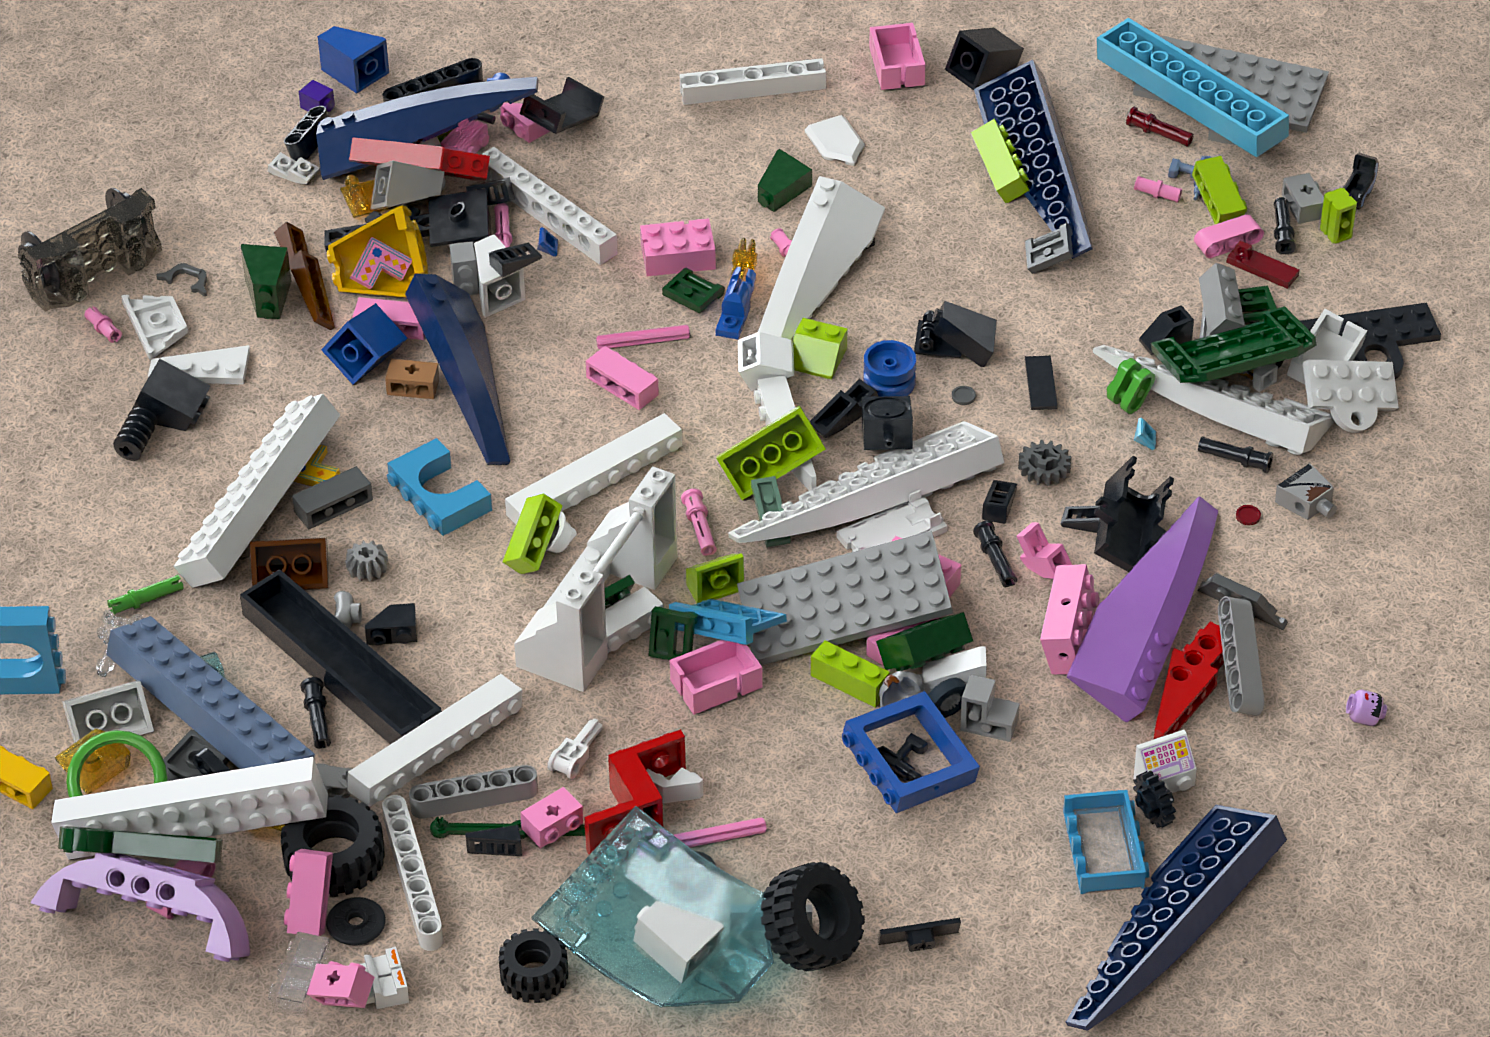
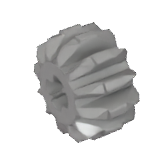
M363 540L362 544L354 543L353 548L347 550L345 563L352 578L357 577L359 581L367 578L371 582L372 577L380 579L381 573L386 572L388 555L384 551L382 544L376 545L374 540L370 543H365Z

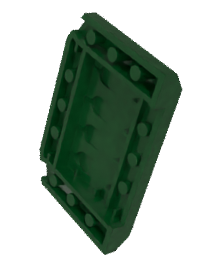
M1284 306L1263 312L1264 321L1181 344H1178L1175 338L1171 337L1152 342L1151 348L1156 357L1180 383L1211 381L1298 357L1317 346L1316 337Z

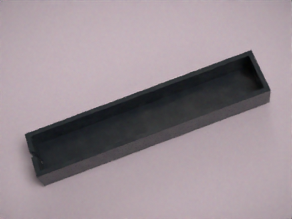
M280 569L240 594L243 616L310 675L320 678L326 689L389 744L397 741L442 712L441 707Z

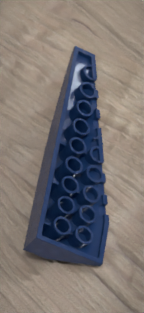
M414 274L405 295L487 465H508L510 457L485 325L467 291L436 274Z

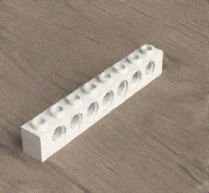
M495 147L482 154L490 156L486 182L510 177L515 200L512 202L599 265L617 255V234ZM497 185L499 193L503 195L501 185Z

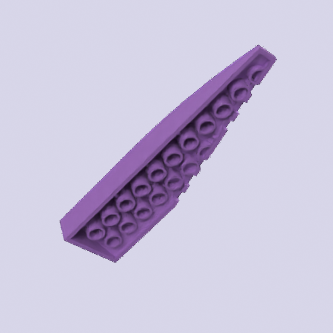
M1200 496L1194 500L1183 512L1182 516L1172 524L1171 528L1161 536L1159 541L1150 548L1133 569L1098 605L1068 672L1067 678L1124 722L1130 721L1145 710L1201 573L1215 527L1218 510Z

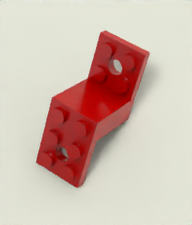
M681 729L608 755L610 790L618 804L584 817L586 851L590 858L664 831L663 799L646 770L649 769L664 777L676 774L681 767L686 769L685 735Z

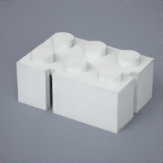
M1324 309L1310 331L1316 337L1317 346L1298 357L1292 358L1287 376L1305 385L1303 362L1307 359L1353 361L1363 345L1367 330L1348 321L1343 335L1340 336L1338 334L1344 318Z

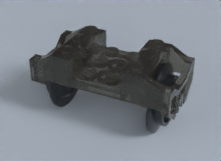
M109 188L105 193L106 210L44 242L30 231L22 233L21 245L18 247V259L21 261L19 263L24 268L21 270L22 280L31 299L43 311L70 307L90 296L87 282L118 266L127 275H131L148 266L155 255L162 251L161 241L154 229L152 212L156 208L155 200L144 189L140 188L132 195H129L126 192H120L116 188ZM44 288L51 293L46 295Z

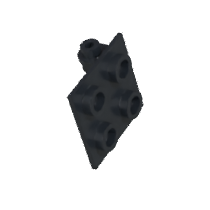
M927 311L923 315V320H918L914 347L915 354L961 358V352L934 333L935 322H932L934 311Z

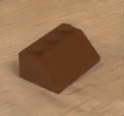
M327 537L250 542L252 586L280 569L302 589L328 588L329 560Z

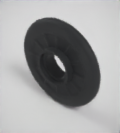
M352 897L340 901L329 911L326 919V927L329 934L336 941L353 946L373 941L381 934L386 923V916L382 907L375 901L364 897ZM355 917L363 919L362 923L358 925H352L349 921Z

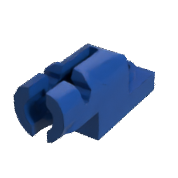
M736 267L721 305L722 314L715 329L716 336L739 339L751 308L750 299L756 281L754 270L748 269L746 281H742L739 278L741 267Z

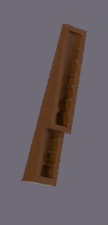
M285 222L274 231L280 247H288L290 270L313 321L332 330L335 328L318 258L308 253L303 230Z

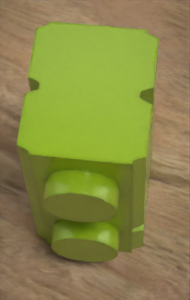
M1344 188L1325 193L1320 230L1335 244L1353 237L1357 202L1352 196H1349L1350 194Z

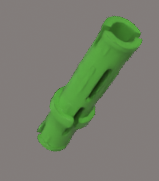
M177 574L174 577L136 591L131 589L125 595L107 600L108 608L112 607L110 610L112 615L130 608L137 609L143 603L183 590V583L179 582L181 578Z

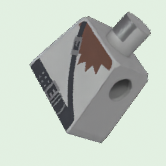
M1310 463L1277 485L1275 502L1306 520H1309L1319 512L1325 517L1331 518L1337 510V506L1332 503L1333 486Z

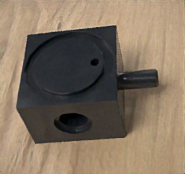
M910 396L862 397L864 450L913 449V416Z

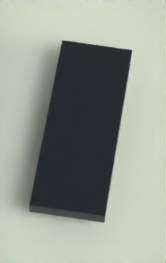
M1051 355L1025 356L1031 410L1058 409Z
M959 917L881 929L878 936V945L907 941L910 952L920 951V948H923V950L932 949L936 946V936L959 933L961 920Z

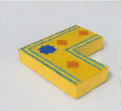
M319 445L293 482L314 486L340 474L339 468L321 464L328 453L327 446Z

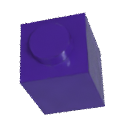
M315 80L310 81L298 91L300 108L306 111L316 106H324L327 112H330L335 107L333 89Z

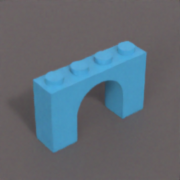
M437 438L387 463V479L392 487L396 486L400 490L403 499L410 501L418 515H423L427 519L429 526L433 530L436 529L442 536L492 511L491 494L478 480L447 494L432 493L422 487L428 480L452 468L450 451Z
M49 606L0 607V643L27 645L39 653L35 657L26 659H0V695L60 694L61 684L66 683V670L61 669L63 655L62 651H58L59 635L54 634L56 619L51 617Z

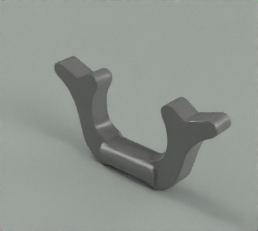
M180 263L167 272L156 274L157 280L166 281L168 284H172L173 279L178 274L186 273L197 277L199 280L191 286V292H198L202 296H207L206 289L204 288L207 282V274L204 269L193 267L187 263Z

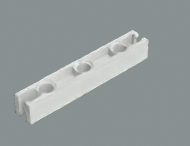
M821 58L680 74V93L683 105L821 90L826 89V70L823 69L824 63Z

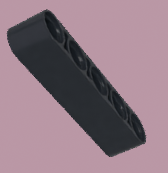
M468 58L389 87L383 91V102L436 89L483 82L482 62L477 58Z

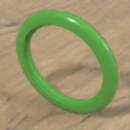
M120 730L102 732L87 740L73 755L67 770L66 779L69 798L83 796L80 787V773L84 762L95 750L105 745L120 743L140 750L148 758L153 768L154 784L167 782L165 762L156 747L141 735Z

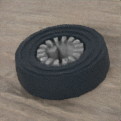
M949 678L935 686L928 694L944 718L961 710L962 695L966 684L960 678Z

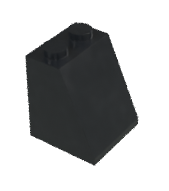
M994 27L959 30L944 70L974 90L1015 69L1018 66L1024 48Z
M159 358L141 389L133 408L142 407L153 412L158 419L156 424L158 426L186 431L190 424L195 426L201 415L198 409L206 407L210 399L207 393L211 386Z

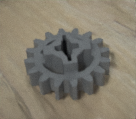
M1040 440L1038 445L1031 442L1030 448L1027 446L1023 447V452L1019 453L1018 469L1021 470V476L1028 475L1029 482L1037 480V485L1045 482L1049 486L1050 481L1058 484L1059 478H1067V473L1071 472L1072 457L1068 455V449L1062 450V444L1054 446L1051 440L1048 444Z

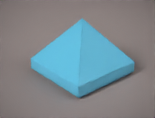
M1139 418L1134 441L1154 450L1156 447V431L1144 419Z

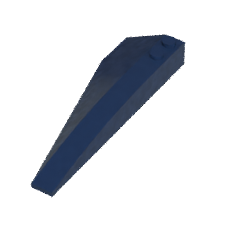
M537 77L512 78L446 87L401 97L357 111H347L337 117H327L318 122L316 133L321 177L323 180L370 166L369 164L349 161L353 137L416 144L419 139L425 142L459 127L458 122L465 119L471 122L478 119L477 115L486 110L494 112L506 101L512 104L537 93L539 80Z

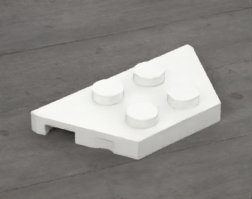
M129 295L121 296L122 303L149 360L155 358L188 333L187 325L173 296L154 297L143 295V300L130 299Z

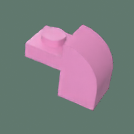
M1032 522L1016 536L1024 551L1020 556L1021 561L1028 569L1041 577L1054 579L1056 566L1072 565L1063 544H1049L1039 523Z

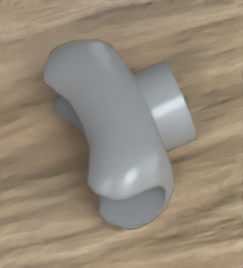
M338 591L334 596L336 602L334 616L351 630L353 623H361V603H354L353 597L349 592Z

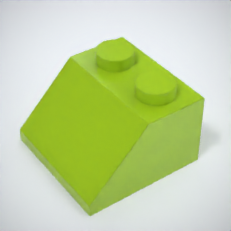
M802 318L793 338L794 370L832 380L847 350L848 328Z
M742 553L730 554L686 568V585L696 603L708 599L716 600L738 593L737 583L744 582V556Z

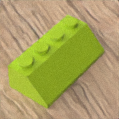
M798 406L716 456V459L741 500H744L753 494L751 480L773 476L778 479L826 450L803 409L801 406Z

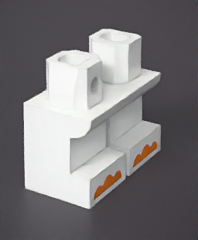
M396 947L385 949L386 954L372 958L371 955H364L365 963L360 964L366 968V972L375 977L366 1004L375 1002L376 1009L409 1003L408 987Z

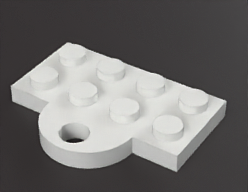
M1310 359L1303 362L1308 409H1330L1335 423L1347 432L1359 433L1372 426L1377 418L1378 410L1394 411L1399 408L1393 362ZM1352 414L1358 417L1359 426L1352 422Z

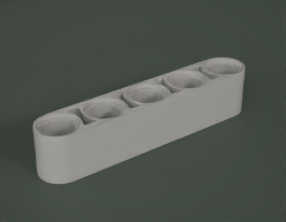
M1225 596L1218 605V618L1230 709L1236 713L1258 716L1264 708V694L1252 605L1248 600Z
M521 765L418 784L409 791L411 813L416 818L424 819L531 799L538 793L537 771L532 766Z

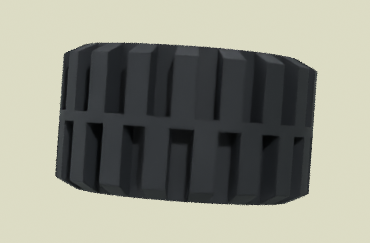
M533 928V931L524 929L521 930L520 934L514 933L511 935V940L506 939L503 942L498 958L500 980L507 994L512 993V998L516 1000L521 997L522 1001L529 1003V1000H534V1003H540L542 998L548 1001L552 999V994L557 996L561 993L560 988H565L569 972L567 950L565 949L564 942L559 941V936L556 934L550 935L548 930L541 932L539 928ZM534 962L544 964L537 968L524 967V965Z

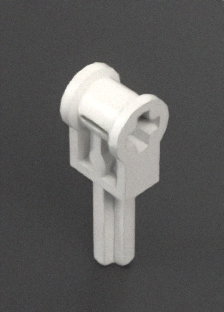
M597 719L589 720L574 740L566 737L562 744L552 752L548 761V770L552 772L555 770L566 774L567 778L573 780L588 760L589 745L602 730V724Z

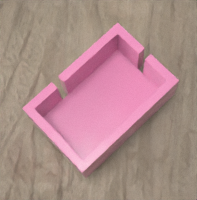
M904 23L870 27L869 49L881 90L901 88V85H905V87L925 85V61L914 24Z
M709 218L689 220L688 224H684V221L640 225L641 249L646 276L676 274L684 268H688L693 272L716 269L715 245Z
M720 640L671 659L670 681L680 696L683 695L684 702L693 715L737 698V693L739 692L743 696L762 688V666L747 645Z

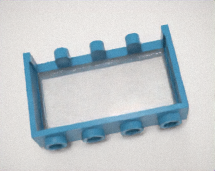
M1128 790L1064 795L1063 814L1080 894L1091 891L1135 887L1144 889L1145 878H1149L1150 875L1148 862H1143V857L1145 856L1144 843L1138 839V836H1140V825L1138 820L1134 821L1133 816L1136 813L1134 800L1129 799Z

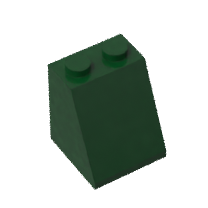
M241 244L245 282L257 318L280 319L292 282L288 247Z

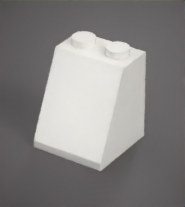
M494 234L474 243L482 313L485 318L525 300L523 268L502 278L490 266L489 253L506 248Z
M656 901L651 907L646 905L638 913L633 941L682 984L718 949L724 925L704 916Z

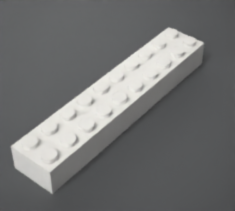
M324 394L314 397L310 395L304 400L292 401L285 407L286 412L275 421L273 430L262 439L260 448L251 454V460L239 471V477L227 487L226 490L228 492L215 504V510L212 514L204 519V525L191 537L189 546L178 555L179 559L173 567L192 588L219 581L226 577L335 424L340 413Z
M313 757L55 800L51 823L58 838L60 826L209 837L324 818L327 812L328 793ZM81 851L65 852L68 860L94 856L96 854L95 852Z

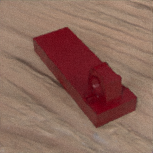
M1241 240L1235 245V248L1230 252L1226 263L1286 289L1298 278L1300 269L1252 250L1251 244Z

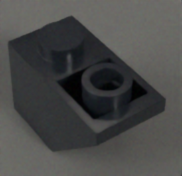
M1182 305L1164 311L1140 336L1139 342L1152 356L1155 355L1151 348L1152 342L1174 337L1178 344L1192 341L1194 319Z
M415 603L389 605L365 624L366 644L383 645L417 642Z

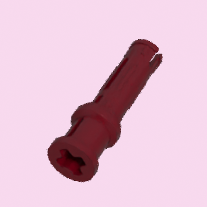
M1135 106L1130 109L1126 118V125L1128 126L1134 125L1139 127L1145 133L1153 132L1186 147H1189L1194 138L1193 133L1162 122L1154 114L1150 113L1148 115L1143 113Z

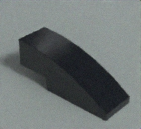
M859 378L845 393L840 390L810 422L815 431L825 438L830 437L861 418L862 397H879L877 391Z

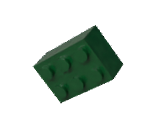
M961 612L927 621L879 639L876 643L885 670L896 668L898 672L909 668L921 667L926 665V662L942 659L949 653L953 654L965 650L964 645L973 642V638L965 613Z

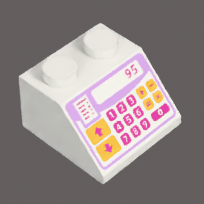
M1185 730L1136 746L1133 779H1136V776L1143 772L1152 771L1154 775L1158 774L1159 780L1164 781L1166 788L1172 793L1180 790L1185 791L1195 786L1197 769Z

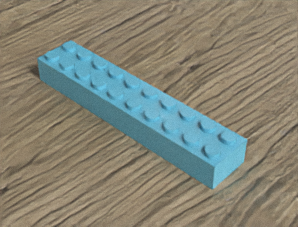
M1127 18L1097 37L1098 60L1253 156H1260L1289 137L1288 114L1132 19Z

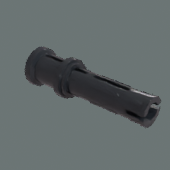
M1279 197L1274 201L1277 226L1274 230V237L1277 240L1275 249L1279 254L1289 255L1296 250V243L1293 240L1295 231L1290 226L1289 202L1284 197Z
M1203 436L1198 444V452L1240 462L1245 468L1249 466L1262 469L1264 473L1269 472L1273 462V452L1264 453L1256 451L1251 446L1246 448L1237 447Z
M988 520L982 521L974 527L973 534L976 538H979L981 542L980 548L983 553L989 556L1003 587L1015 585L1014 582H1017V577L1013 573L1002 550V540L996 535L993 522Z
M309 677L301 682L300 687L305 695L303 701L304 708L309 711L314 746L317 749L326 748V745L329 747L331 744L324 710L327 701L322 693L323 681L318 677Z

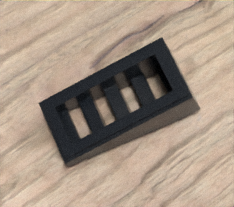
M510 177L466 186L467 191L486 188L488 206L515 200ZM497 185H501L503 197L501 198ZM492 186L496 199H492V194L490 190V187Z
M529 242L489 253L490 266L502 278L542 259V255Z
M993 480L983 503V520L1001 524L1006 523L1016 494V483Z
M1098 506L1065 507L1060 523L1061 527L1097 533L1099 518L1094 515V510Z
M518 825L465 833L467 853L522 856Z

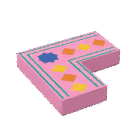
M371 237L350 279L368 289H372L381 271L401 281L412 259Z

